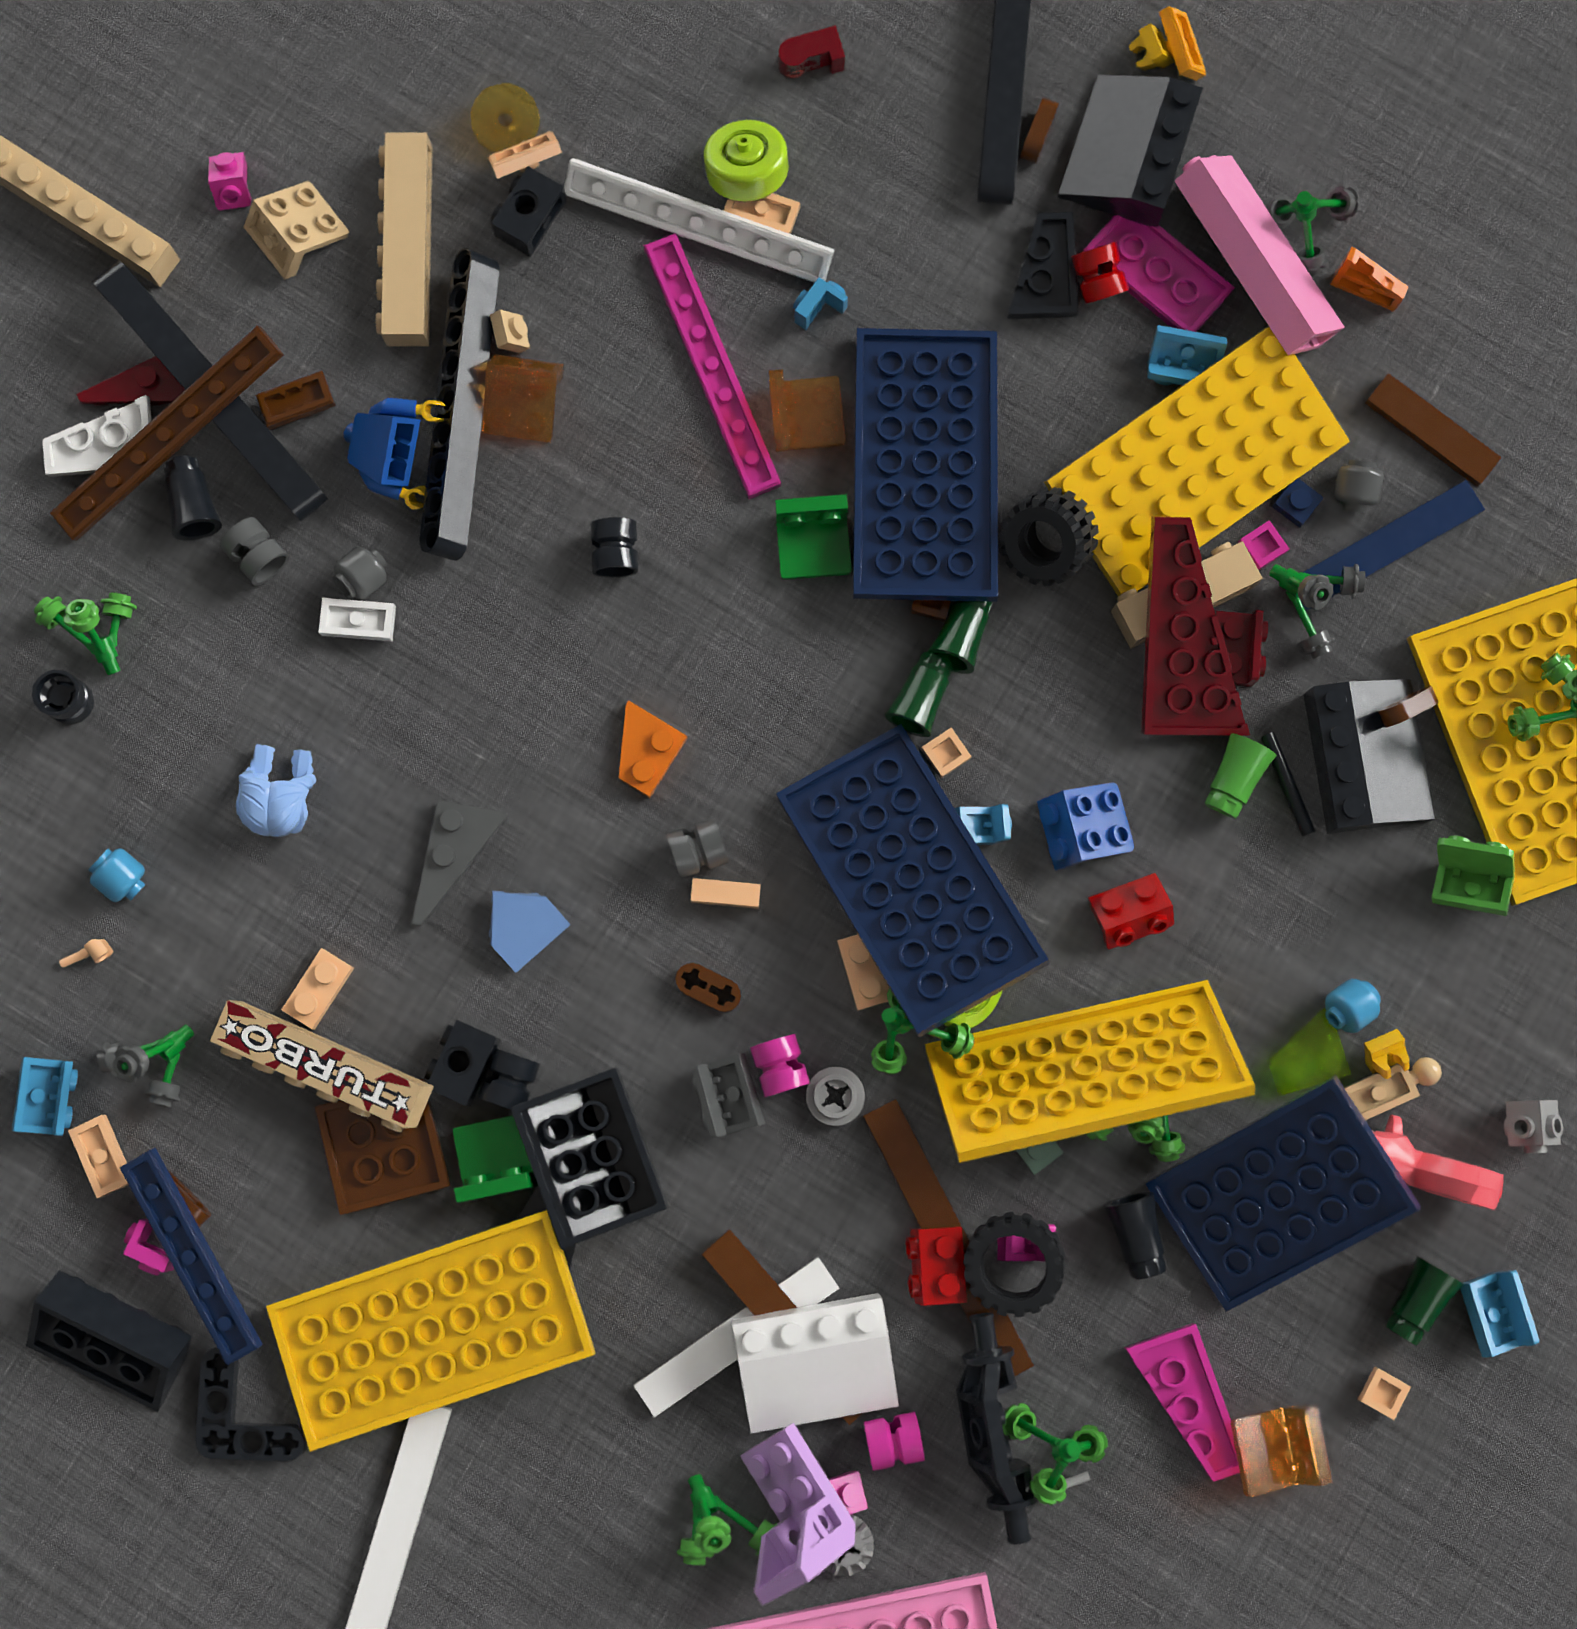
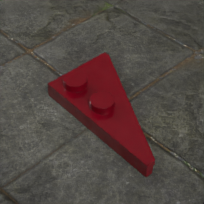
M154 356L76 395L82 404L89 403L94 406H108V403L131 404L135 402V399L145 395L150 398V405H161L163 403L171 404L185 389L160 360Z

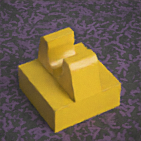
M1151 23L1138 30L1140 35L1129 45L1130 51L1134 54L1139 53L1141 50H1147L1144 58L1136 62L1138 68L1143 71L1156 67L1163 69L1174 62V59L1167 51L1166 40L1161 30Z
M1398 1029L1364 1043L1365 1064L1372 1074L1377 1072L1383 1078L1389 1079L1391 1078L1390 1066L1399 1064L1404 1071L1409 1070V1056L1405 1047V1039Z

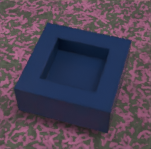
M1298 478L1289 484L1272 508L1301 528L1324 497Z

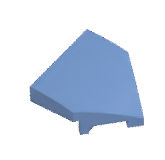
M492 891V911L489 930L490 945L515 973L571 925L546 896L539 895L538 893L526 894Z

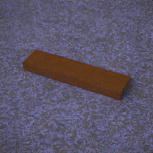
M1389 373L1365 402L1366 405L1477 488L1502 458Z

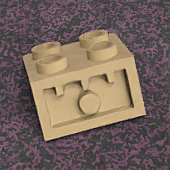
M309 181L254 199L244 224L245 230L284 279L296 276L305 253L345 239L349 234L346 226Z

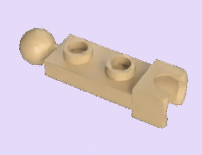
M1423 1057L1415 1062L1411 1071H1404L1399 1064L1390 1067L1391 1078L1385 1079L1380 1074L1375 1073L1344 1088L1363 1118L1367 1120L1419 1097L1420 1094L1416 1084L1423 1086L1436 1084L1442 1074L1439 1063L1433 1058Z

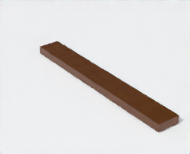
M256 326L56 506L50 514L72 540L80 539L283 357L284 354L263 328Z
M894 1099L863 1115L920 1228L962 1227L897 1100ZM962 1227L963 1250L965 1257L967 1246L969 1244V1239ZM967 1281V1303H960L970 1325L969 1317L971 1315L984 1312L993 1313L997 1344L1014 1349V1356L1011 1357L1014 1376L1032 1368L1034 1364L1008 1314L1007 1316L997 1314V1310L992 1307L990 1309L985 1308L981 1304L982 1300L978 1296L974 1297L969 1289L970 1284Z

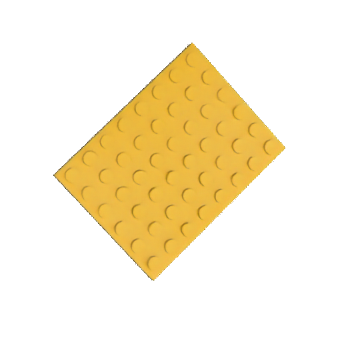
M1576 578L1407 638L1425 687L1432 686L1439 701L1433 707L1486 842H1499L1514 851L1515 878L1510 897L1512 906L1577 884V718L1540 724L1539 734L1524 742L1520 741L1517 736H1512L1508 728V717L1514 715L1513 711L1518 706H1521L1523 709L1533 708L1538 716L1568 711L1571 708L1570 703L1572 699H1568L1562 689L1565 682L1561 680L1557 684L1552 685L1547 679L1542 680L1541 676L1544 670L1540 666L1558 652L1561 657L1570 654L1569 660L1575 665L1573 670H1577Z

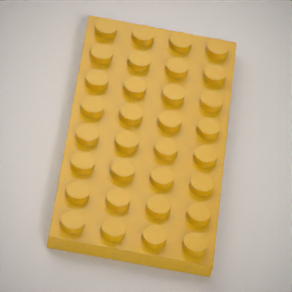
M1268 326L1044 481V484L1049 491L1056 487L1062 488L1063 495L1068 491L1075 493L1074 499L1077 502L1083 499L1087 503L1084 507L1087 513L1093 511L1096 518L1091 522L1092 525H1098L1099 533L1093 537L1098 540V544L1092 551V557L1116 594L1120 596L1134 588L1139 591L1148 584L1151 516L1190 517L1200 548L1345 446L1350 440L1296 355H1287Z
M1208 980L972 1033L974 1044L971 1051L958 1059L943 1051L941 1040L925 1044L927 1059L959 1163L1255 1095L1254 1081Z
M547 1210L266 1306L309 1451L596 1354L563 1249L560 1247Z

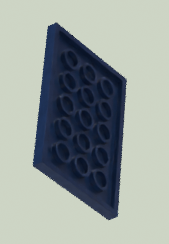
M1336 1075L1158 1174L1146 1183L1149 1191L1154 1192L1156 1202L1226 1312L1418 1212L1421 1207Z

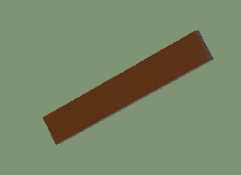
M730 1229L701 1253L754 1316L797 1308ZM862 1413L843 1416L842 1418L850 1426Z

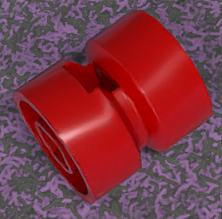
M1116 242L1072 255L1076 274L1083 276L1084 279L1080 284L1085 304L1129 290L1124 271L1117 268L1121 259ZM1098 265L1102 269L1103 274L1098 275Z

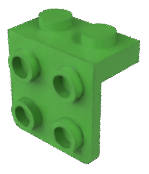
M1456 835L1448 836V838H1439L1437 842L1439 866L1432 893V903L1507 916L1515 878L1514 851L1499 842L1479 844Z

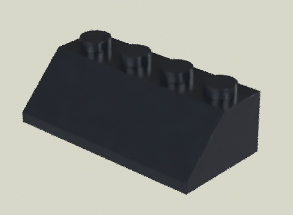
M59 1270L34 1301L26 1346L158 1412L186 1360L192 1336L177 1326L169 1325L151 1316L143 1309H137L120 1301L111 1293L102 1292L86 1284L79 1277L70 1276Z

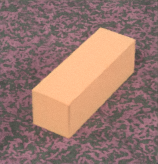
M693 878L690 901L691 903L759 909L761 884Z

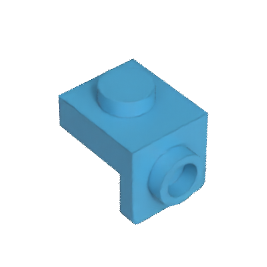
M819 277L808 292L803 290L797 297L793 305L795 309L794 323L807 330L825 303L843 314L847 308L848 301L844 289L833 281H828L827 283Z
M999 804L992 807L954 808L977 845H993L1011 839L1012 819L1009 815L1008 804Z

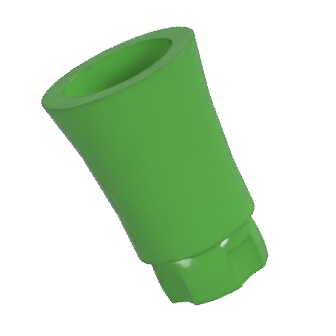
M1231 733L1218 772L1210 786L1211 791L1206 798L1205 805L1224 816L1236 819L1242 806L1247 804L1263 773L1277 755L1254 740Z

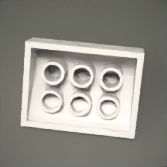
M879 1293L732 1319L751 1433L783 1428L792 1423L800 1425L899 1406L882 1297Z

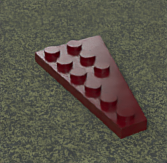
M1151 516L1141 733L1144 735H1230L1234 733L1241 736H1250L1248 725L1245 723L1242 713L1239 692L1236 691L1231 672L1232 666L1218 615L1215 614L1211 589L1206 581L1201 563L1202 557L1190 517Z

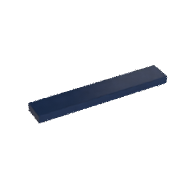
M1465 480L1303 573L1341 576L1343 566L1353 567L1354 564H1358L1359 571H1365L1366 579L1481 514L1485 508L1468 481ZM1332 584V597L1340 593V584ZM1304 606L1306 612L1312 609V607L1307 608Z
M150 1149L119 1167L225 1363L229 1365L261 1347L263 1344L157 1149Z

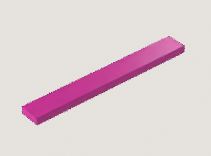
M676 233L644 245L648 261L748 499L781 487L779 476Z

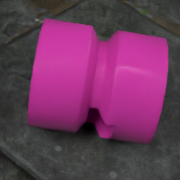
M796 1034L750 1047L755 1067L763 1071L759 1080L764 1097L810 1084L805 1064L797 1060L801 1051Z
M915 1411L895 1415L892 1422H887L885 1418L863 1421L873 1471L892 1468L897 1460H900L904 1465L925 1461Z

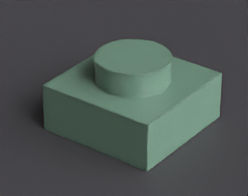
M1055 1141L1015 1150L1033 1175L1063 1154V1151Z

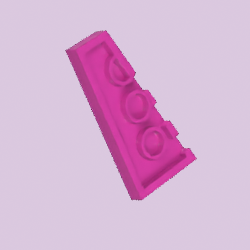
M1195 1323L1124 1347L1210 1480L1215 1482L1248 1470Z

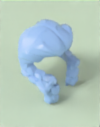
M256 744L253 754L254 758L250 762V767L239 775L240 783L236 800V813L242 824L252 832L262 836L283 837L290 833H299L308 817L305 799L309 789H312L314 783H316L315 775L312 774L314 769L311 765L313 762L311 751L301 749L293 751L294 755L291 758V763L293 765L292 774L294 777L291 780L269 782L268 774L272 770L271 762L275 748Z

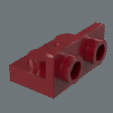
M1255 610L1252 614L1216 611L1215 614L1218 615L1232 666L1231 672L1236 686L1252 687L1259 681V677H1264L1266 669V656H1261L1262 642H1266L1268 636V621H1263L1264 611Z

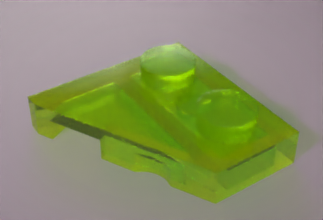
M1326 1008L1320 1009L1303 1028L1299 1029L1290 1038V1041L1283 1048H1280L1268 1060L1279 1096L1321 1084L1335 1075L1341 1078L1352 1074L1338 1031L1326 1019Z

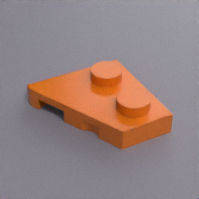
M1353 247L1350 248L1335 271L1330 283L1334 287L1393 312L1404 299L1408 289L1407 285Z
M628 700L625 708L619 780L650 798L688 739L687 735Z

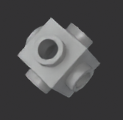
M1557 1100L1506 1102L1507 1117L1504 1121V1131L1508 1137L1509 1146H1523L1524 1153H1547L1546 1145H1561L1560 1137L1563 1132V1123L1558 1115Z

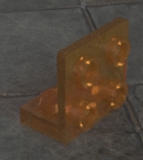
M494 355L486 366L482 432L485 434L550 442L553 437L557 385L563 378L564 364Z
M783 369L769 370V391L776 452L845 445V430L838 376L784 381Z
M1288 1405L1231 1420V1429L1245 1496L1254 1497L1293 1485L1323 1486L1333 1483L1317 1406Z

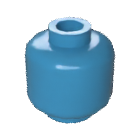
M122 848L115 849L113 852L107 849L89 869L92 873L90 877L91 885L112 902H118L124 897L131 901L145 885L140 880L145 873L144 866Z
M1351 978L1326 996V1019L1335 1029L1356 1033L1379 1016L1380 995L1371 983Z

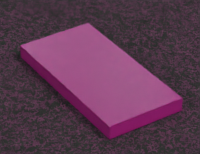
M1114 215L1083 250L1084 252L1116 242L1121 259L1117 268L1125 273L1129 287L1127 292L1172 328L1198 332L1235 289L1233 285L1160 225L1156 228Z

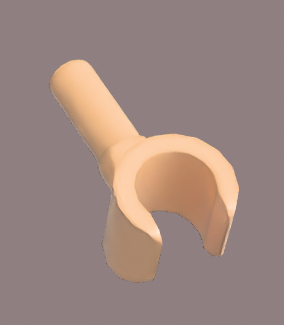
M92 939L84 945L83 949L60 959L59 963L64 968L91 956L95 963H100L110 957L114 951L105 939Z

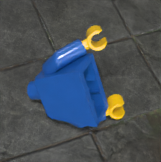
M386 398L371 406L368 414L357 413L355 415L354 423L347 425L344 430V440L350 444L347 459L349 464L359 470V475L370 491L395 500L403 498L406 505L414 510L424 506V503H419L416 500L415 493L425 496V486H417L410 490L403 488V486H409L421 420L417 419L416 415H422L425 420L430 422H441L444 418L433 417L431 415V408L434 405L445 406L443 402L427 400L423 404H417V400Z

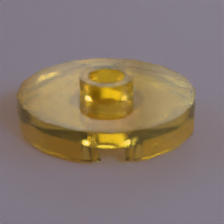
M511 83L496 84L483 89L474 100L470 112L471 128L477 141L493 153L536 137L540 126L539 111L533 97L523 88ZM508 115L512 122L508 126H502L498 121L499 117Z

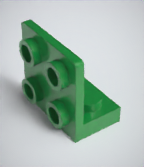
M847 494L775 500L781 579L790 580L851 574Z
M513 1115L453 1129L463 1184L462 1187L454 1188L456 1203L538 1186Z

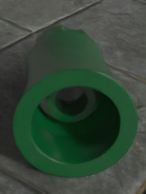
M956 601L953 603L940 633L928 652L949 660L953 664L952 672L960 674L973 673L983 632L989 620L988 614L992 607V602Z
M923 652L917 665L913 666L899 695L885 713V718L894 726L902 724L907 733L919 737H930L935 716L949 684L948 678L952 672L953 664L946 658L932 652Z
M1417 1256L1410 1276L1392 1308L1394 1313L1390 1316L1385 1327L1417 1346L1423 1338L1425 1331H1430L1447 1303L1464 1284Z

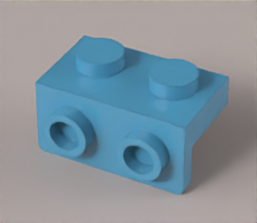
M1157 325L1148 359L1147 378L1161 385H1184L1224 357L1227 338Z
M22 1057L12 1131L63 1136L64 1128L69 1129L72 1121L73 1109L72 1106H67L69 1091H75L78 1077L77 1069H72L73 1062Z
M1516 1270L1490 1272L1463 1283L1464 1285L1460 1289L1482 1358L1494 1357L1519 1346H1533L1539 1343L1535 1323L1526 1300L1523 1285Z

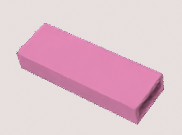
M1216 155L1208 158L1198 156L1187 162L1182 168L1183 173L1174 182L1287 355L1317 349L1344 329V325L1232 156L1217 157Z

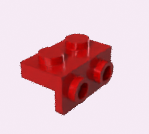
M1156 873L1088 897L1089 906L1103 932L1104 944L1108 950L1127 946L1134 940L1150 934L1162 933L1174 925L1173 904Z
M962 1227L910 1229V1237L906 1238L905 1247L908 1260H912L913 1275L908 1276V1291L910 1297H914L915 1304L927 1306L967 1303Z

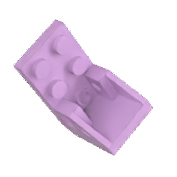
M794 1423L740 1455L749 1473L780 1521L761 1537L754 1592L762 1606L809 1582L855 1544L854 1520Z

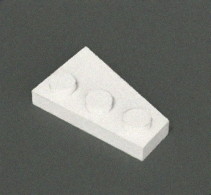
M147 395L135 399L134 403L120 409L114 408L105 412V415L85 424L79 423L42 439L45 475L56 477L94 473L152 421L150 398Z

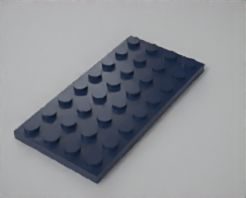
M857 328L853 599L997 602V331Z
M902 724L776 793L780 804L918 1037L927 1034L1049 965L1047 955Z

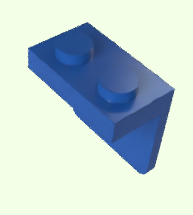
M1112 782L1063 790L1036 801L1054 870L1066 869L1088 860L1133 851L1134 843L1117 784Z

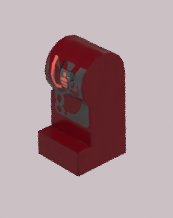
M836 25L788 38L780 44L778 67L781 74L787 78L797 79L808 70L811 71L829 66L831 74L845 70V53Z

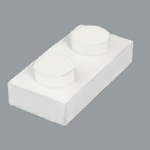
M322 598L319 634L330 637L392 641L396 606L394 603Z

